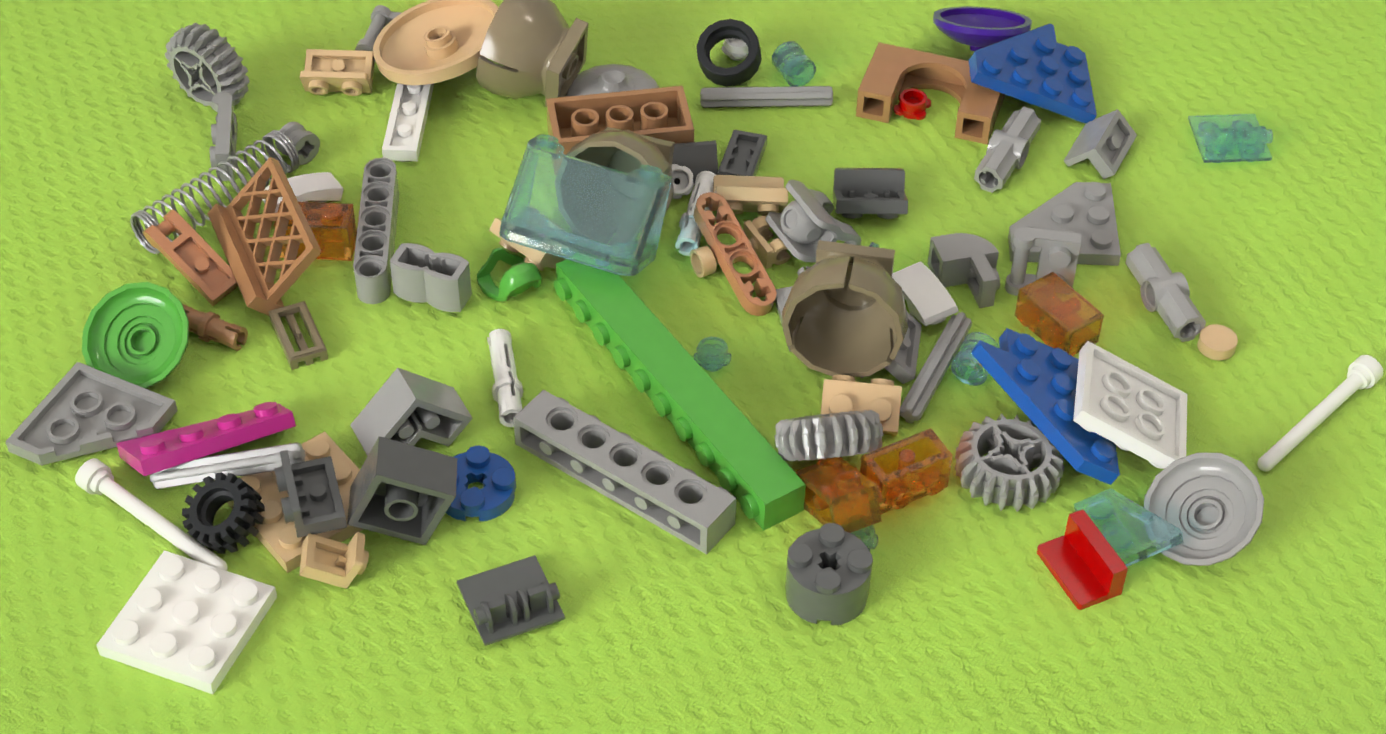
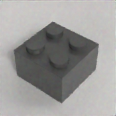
M379 436L350 487L347 525L426 545L456 497L458 458Z

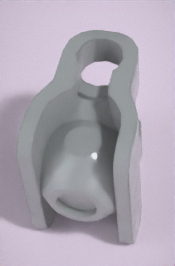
M789 180L786 184V189L795 200L790 202L783 209L782 213L769 212L765 218L766 222L792 255L804 262H816V250L819 240L830 242L840 240L845 241L844 243L861 245L862 240L852 226L842 223L830 215L834 210V205L828 197L820 191L808 189L800 181Z

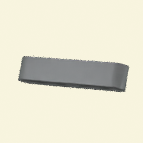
M375 158L370 160L364 167L353 268L357 296L360 301L366 304H378L385 301L389 297L391 290L390 259L394 255L399 187L396 164L388 158Z

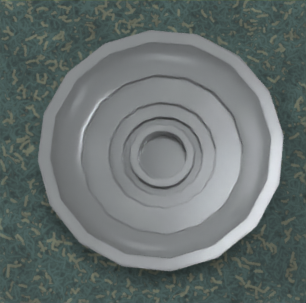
M607 64L594 66L581 72L572 83L566 97L659 88V85L643 70L630 65Z
M1194 453L1173 461L1156 475L1145 494L1142 519L1149 540L1164 556L1183 565L1210 566L1231 559L1251 543L1262 523L1264 497L1257 477L1241 461L1222 453Z

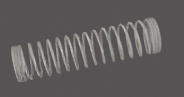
M273 130L263 136L262 140H256L253 145L246 146L244 151L239 150L235 156H229L226 162L221 161L217 167L209 168L208 173L202 172L199 178H192L189 184L184 183L180 189L172 190L171 195L165 194L162 196V200H155L152 206L147 205L143 210L133 213L130 223L135 236L150 253L159 254L160 251L154 248L145 238L140 219L143 221L146 229L151 225L157 226L159 222L155 211L163 217L167 214L165 205L170 210L174 209L177 212L174 200H176L190 217L193 229L196 231V225L203 227L205 219L210 220V218L204 214L196 202L192 188L202 196L211 210L213 207L203 192L202 182L211 190L219 205L226 208L227 206L213 189L210 177L220 184L231 203L233 198L222 183L219 171L229 179L232 187L239 193L240 189L231 177L228 166L237 172L242 183L246 185L248 182L239 170L237 160L246 166L250 176L253 177L255 173L248 165L246 155L250 156L255 161L258 169H260L262 164L257 160L256 149L264 156L265 161L269 157L279 160L285 175L286 173H291L298 169L300 164L299 154L292 141L281 131ZM273 139L277 140L287 151L292 166L288 165L278 153ZM258 143H261V149L256 147ZM252 148L253 155L248 153L247 150ZM242 153L244 160L240 159L238 155ZM231 159H234L235 166L229 163ZM225 164L226 171L222 170L220 166ZM216 170L217 177L212 175L211 171ZM204 175H207L208 183L201 179ZM271 178L267 180L265 188L269 185ZM194 181H198L199 189L192 185ZM189 186L190 195L183 191L184 187ZM180 192L181 201L174 196V193ZM183 194L193 202L199 211L202 223H199L192 216L185 204ZM167 197L171 200V206L164 202ZM157 203H161L162 212L155 208ZM152 209V215L146 212V210ZM173 232L175 240L177 238V235H180L178 233Z

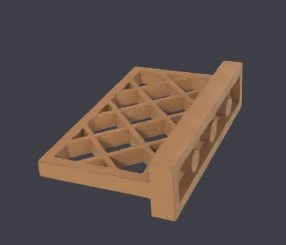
M269 157L226 208L216 203L207 213L247 307L268 316V311L284 307L281 297L322 251L279 160ZM272 175L269 190H265L266 182ZM278 197H283L280 211L275 213ZM262 199H266L263 214H259ZM250 201L247 215L243 216L241 210ZM293 220L290 236H285L288 222ZM272 221H277L274 235L269 237ZM256 223H260L257 238L254 239L253 234ZM300 243H304L306 249L296 259ZM283 244H288L284 261H279ZM266 246H271L267 262H264ZM281 269L279 280L274 284L276 271Z

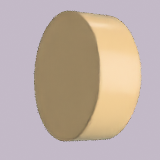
M1213 324L1201 330L1197 346L1199 351L1207 358L1226 360L1234 355L1238 338L1230 328Z

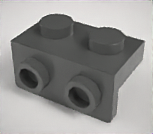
M835 168L833 204L836 214H842L843 217L852 219L861 218L863 214H877L879 218L894 219L898 217V214H907L908 199L904 191V169Z
M288 450L279 451L282 466L274 468L279 492H288V497L281 498L285 522L294 521L297 538L307 536L309 533L318 534L346 528V516L331 456L291 464Z

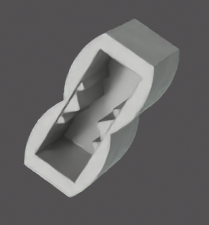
M402 243L390 259L393 292L404 300L417 303L427 302L432 307L446 312H461L472 295L469 262L458 255L434 253L431 249L419 244Z

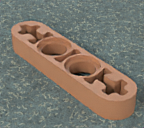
M713 192L700 195L693 214L695 222L735 295L746 312L755 316L766 315L773 308L777 292L775 286L725 198ZM712 211H717L716 218ZM722 233L730 234L735 238L736 243L725 245L718 240L717 235ZM744 262L751 267L752 272L748 274L739 273L734 269L733 264ZM755 291L758 297L752 298L753 292ZM765 296V300L761 301L759 297Z

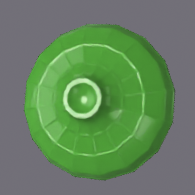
M150 282L125 284L107 293L91 310L83 329L82 354L87 366L145 389L166 379L180 364L188 346L189 320L182 302L167 288Z

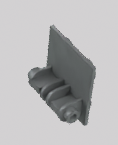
M535 555L456 581L484 646L565 619V615L557 599H560L558 587L555 582L548 583Z

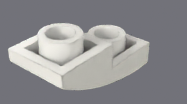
M330 172L310 173L287 178L303 213H306L308 200L318 204H323L327 201H341L344 188ZM278 197L275 213H279L283 197Z
M921 261L892 274V278L902 287L903 297L907 301L910 314L923 325L941 323L948 316L959 312L956 303L946 288Z

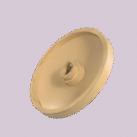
M428 0L404 11L381 30L374 42L373 56L379 71L390 81L404 85L434 84L467 73L478 65V58L482 56L480 51L487 30L499 7L491 0Z

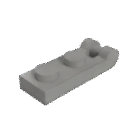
M220 92L212 97L213 108L218 114L215 118L216 124L211 125L212 142L215 145L210 146L211 167H217L219 162H226L229 156H235L238 124L236 114L234 113L232 95L227 92ZM231 159L229 163L235 166L234 159ZM225 164L221 165L220 168L226 171ZM228 166L230 175L234 180L235 170ZM219 171L221 180L229 181V179L222 172Z

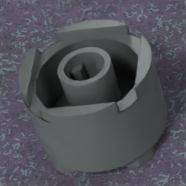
M835 523L824 524L820 529L806 532L798 537L788 549L785 582L787 602L794 613L802 619L817 624V620L831 621V625H841L858 617L865 609L869 596L873 558L867 546L858 537L844 531L842 526Z

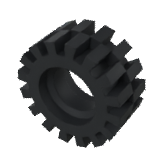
M222 472L215 473V480L210 476L203 479L205 486L201 487L196 484L192 489L197 494L194 498L187 495L185 499L190 508L182 509V516L187 519L182 521L184 528L188 530L187 533L211 551L215 550L220 554H225L226 549L231 553L238 551L237 543L245 547L250 543L246 538L249 534L256 537L259 530L254 527L255 524H263L264 517L259 514V512L265 511L264 504L260 502L262 497L255 489L232 473H228L227 476ZM229 501H234L229 517L222 523L213 526L214 517L219 508Z

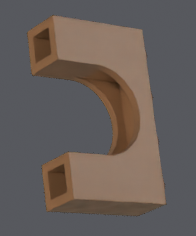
M879 42L858 89L856 116L889 123L894 106L899 100V95L904 90H939L950 94L960 103L954 138L988 145L1005 94L972 83L969 61Z

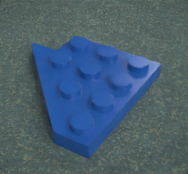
M1050 23L976 50L969 59L972 83L1085 124L1094 120L1097 116L1085 52H1082L1075 46L1068 47L1056 41L1054 25Z
M1006 328L999 338L1000 348L979 340L972 350V355L1072 467L1080 473L1111 485L1120 475L1116 445L1095 432L1086 431L1073 421L1079 359L1069 355L1060 348H1052L1036 341L1028 334H1020L1009 328Z

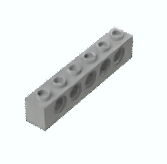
M542 390L513 417L516 445L706 555L735 525L736 497L732 496L726 489L716 487L697 476L692 470L684 469L665 458L660 452L650 450L634 441L628 434L618 432L602 423L597 417L588 415L570 405L563 398L556 397Z

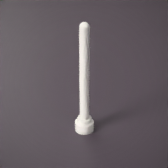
M1359 356L1349 365L1347 379L1259 458L1257 463L1259 469L1265 472L1270 471L1358 389L1362 390L1373 387L1383 377L1381 364L1372 356Z
M96 458L90 459L79 468L75 482L89 494L106 495L195 561L227 571L228 566L223 559L114 481L111 469Z

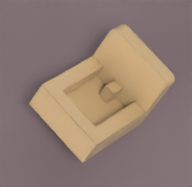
M356 532L349 544L309 533L302 543L299 576L347 589L357 574H363L368 563L369 552L364 550L365 534Z

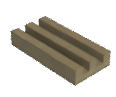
M305 301L268 311L271 324L291 370L299 368L298 363L302 361L305 362L306 366L314 364L313 358L319 357L321 361L328 360L327 349ZM294 313H300L314 347L308 348L293 315ZM285 316L300 351H294L280 317Z

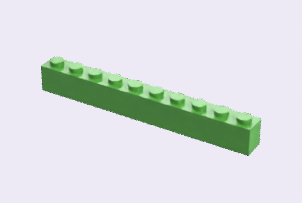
M592 248L556 263L557 280L554 281V288L558 297L562 301L566 300L569 303L577 319L581 323H586L593 331L598 344L601 346L605 345L611 352L617 366L620 369H625L632 377L636 388L641 393L645 392L653 401L658 414L662 417L666 416L674 426L678 437L683 442L687 441L695 450L700 463L705 467L708 466L714 472L721 487L736 497L744 514L749 519L753 518L764 531L804 511L806 484L595 248Z

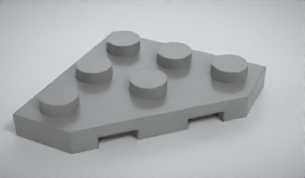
M1075 182L1009 227L1010 261H1013L1015 250L1012 242L1015 229L1019 227H1032L1082 233L1077 264L1119 266L1121 252L1111 183ZM1034 246L1030 249L1028 262L1039 261L1041 247Z
M77 362L5 442L10 453L39 465H45L117 447L116 443L159 433L178 410L175 400Z

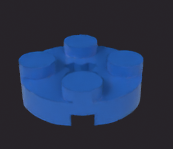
M480 445L470 447L467 452L454 456L458 458L456 497L446 511V514L462 521H466L465 516H479L480 522L494 519L511 507L515 498L516 477L513 467L506 459L495 453H490L488 448ZM474 482L483 483V488L481 489L475 486L468 489V486Z

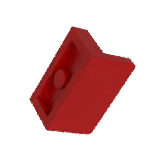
M1083 509L1069 514L1064 536L1038 545V556L1077 609L1082 610L1122 594L1128 568Z

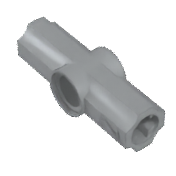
M1023 107L1019 111H1014L1003 129H996L993 132L986 155L975 170L974 180L979 183L982 190L993 193L996 189H1002L1015 168L1021 169L1028 155L1030 143L1041 125V119L1037 117L1034 110Z
M1149 243L1137 245L1132 252L1127 254L1125 263L1141 286V298L1145 308L1150 312L1157 311L1175 338H1179L1181 342L1193 340L1205 327L1206 321L1189 298V286L1185 276L1180 272L1172 273L1157 249L1151 247Z

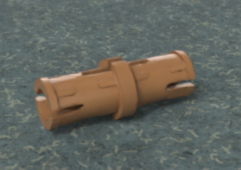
M182 304L189 320V331L199 335L198 338L205 342L212 340L236 351L242 348L241 345H245L248 337L246 328L219 319L220 315L216 313L200 312Z

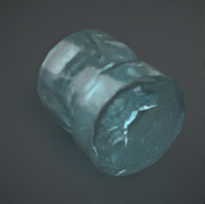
M795 41L784 42L777 47L772 55L774 67L782 73L783 78L790 86H804L813 78L816 72L814 62L809 56L805 55L803 48Z
M972 332L964 338L960 351L956 354L951 364L953 375L959 381L973 386L983 384L989 376L986 369L972 355L973 348L979 340L999 348L998 343L992 337L981 332Z

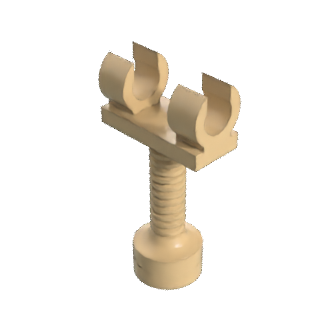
M759 216L752 222L750 220L745 221L743 225V231L759 260L766 269L771 268L772 264L781 265L786 263L791 258L786 251L788 248L780 238H776L768 244L767 241L774 235L769 230L770 225L765 220L766 216ZM708 246L691 250V265L699 278L716 272L718 262Z

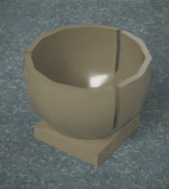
M504 0L487 30L480 51L482 56L478 58L476 72L479 85L493 94L512 99L542 93L545 95V106L546 99L566 97L569 88L586 62L588 23L576 18L572 26L569 27L556 4L550 0Z
M607 127L605 130L594 133L573 146L563 160L555 183L559 209L575 232L599 246L605 243V247H627L637 243L660 228L674 195L672 160L675 142L637 134L630 130ZM617 229L616 232L614 233V235L612 236V238L609 239V238L611 237V235L613 234L614 230Z
M818 241L816 264L799 274L782 311V326L787 346H790V351L808 368L830 376L849 375L853 377H866L885 368L895 360L908 330L907 310L902 287L892 278L895 250Z

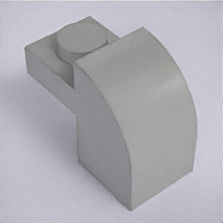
M967 233L931 237L928 266L943 286L950 287L968 284L979 308L994 306L995 293L1000 288V277L996 269L999 252L996 247L982 237Z

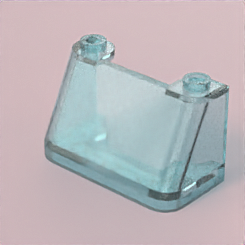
M540 134L529 140L501 220L500 237L519 245L623 276H634L655 260L672 176L662 174L660 168L651 165H641L640 169L626 173L565 155V148L558 143L559 140L556 137Z

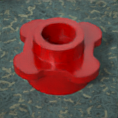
M906 89L899 95V104L894 106L893 111L896 115H903L907 119L922 120L926 117V108L931 107V100L921 90Z

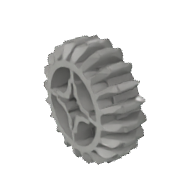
M195 22L175 32L174 36L166 44L167 52L165 57L169 61L167 67L173 71L172 78L176 79L180 84V89H184L188 97H192L196 102H200L204 106H211L214 110L212 97L217 93L227 92L232 95L235 106L244 97V94L249 91L247 85L250 81L245 75L248 70L241 63L243 58L238 56L235 52V47H231L227 42V37L219 36L218 30H210L206 24L199 25Z
M872 410L780 420L776 424V435L774 436L778 454L785 461H802L874 452L882 447V436L884 435L879 414Z
M1001 413L996 421L986 416L982 424L973 422L969 431H964L955 453L956 476L960 477L961 487L970 489L971 498L982 496L985 506L992 502L997 503L1001 511L1006 505L1013 506L1018 512L1022 504L1033 509L1038 501L1046 503L1050 494L1055 493L1059 487L1060 478H1062L1064 471L1063 455L1035 427L1031 420L1022 422L1018 414L1013 420L1006 419ZM1038 467L1036 470L1030 472L1031 469Z

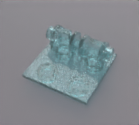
M1255 114L1188 116L1203 163L1272 160L1266 144L1271 143L1273 140L1272 130L1266 129L1265 126H1259Z

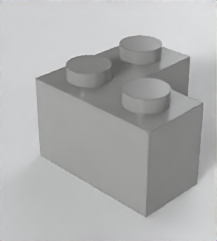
M397 367L350 426L368 456L379 436L412 446L420 438L450 446L473 418L454 387Z

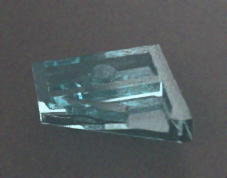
M1111 488L1074 504L1075 512L1083 509L1127 567L1184 543L1183 533L1178 527Z

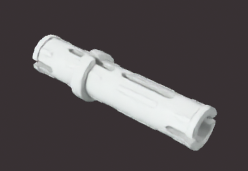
M710 171L698 173L687 212L682 215L679 222L681 231L676 241V249L680 248L678 252L685 256H690L691 250L699 248L700 239L703 235L695 222L693 214L699 196L704 193L713 192V178L715 174Z
M496 329L491 331L489 337H487L495 382L492 386V394L494 400L498 402L500 423L506 427H514L513 417L523 409L521 398L524 391L522 383L517 378L511 333L505 329Z

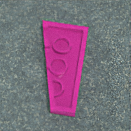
M265 402L255 406L254 410L224 415L217 419L119 442L116 445L120 458L140 474L147 476L295 427L296 425L291 410L276 402Z

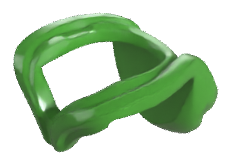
M498 247L492 250L488 260L478 271L477 282L481 291L486 296L505 302L509 297L518 295L532 286L539 288L542 284V276L535 264L525 263L522 257ZM501 260L513 267L505 272L498 288L494 284L490 273L497 262Z

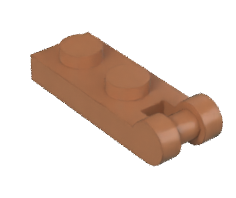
M174 209L163 216L164 221L157 226L151 225L143 231L147 241L154 248L158 249L212 306L216 305L238 287L230 266ZM173 232L178 233L180 236L172 242L167 238Z

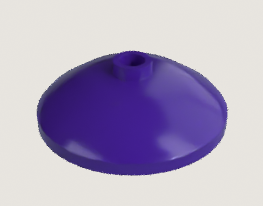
M974 6L949 7L939 9L933 14V23L940 31L956 42L969 45L971 51H976L1031 30L1032 20L1029 17L997 8Z

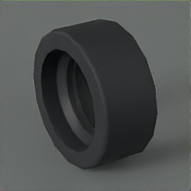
M727 19L713 23L700 35L696 46L698 61L706 78L717 85L726 87L741 85L750 80L758 71L762 60L758 37L753 29L743 21ZM729 38L740 39L746 43L749 52L748 56L737 66L722 68L712 63L710 50L716 43Z

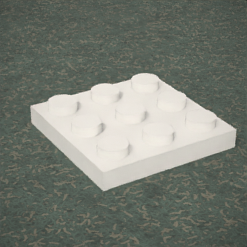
M1087 341L1079 351L1073 421L1086 431L1095 432L1114 442L1120 449L1131 451L1148 460L1150 464L1159 469H1165L1173 461L1186 457L1187 394Z
M164 550L97 643L99 655L214 694L276 600V589L274 586Z

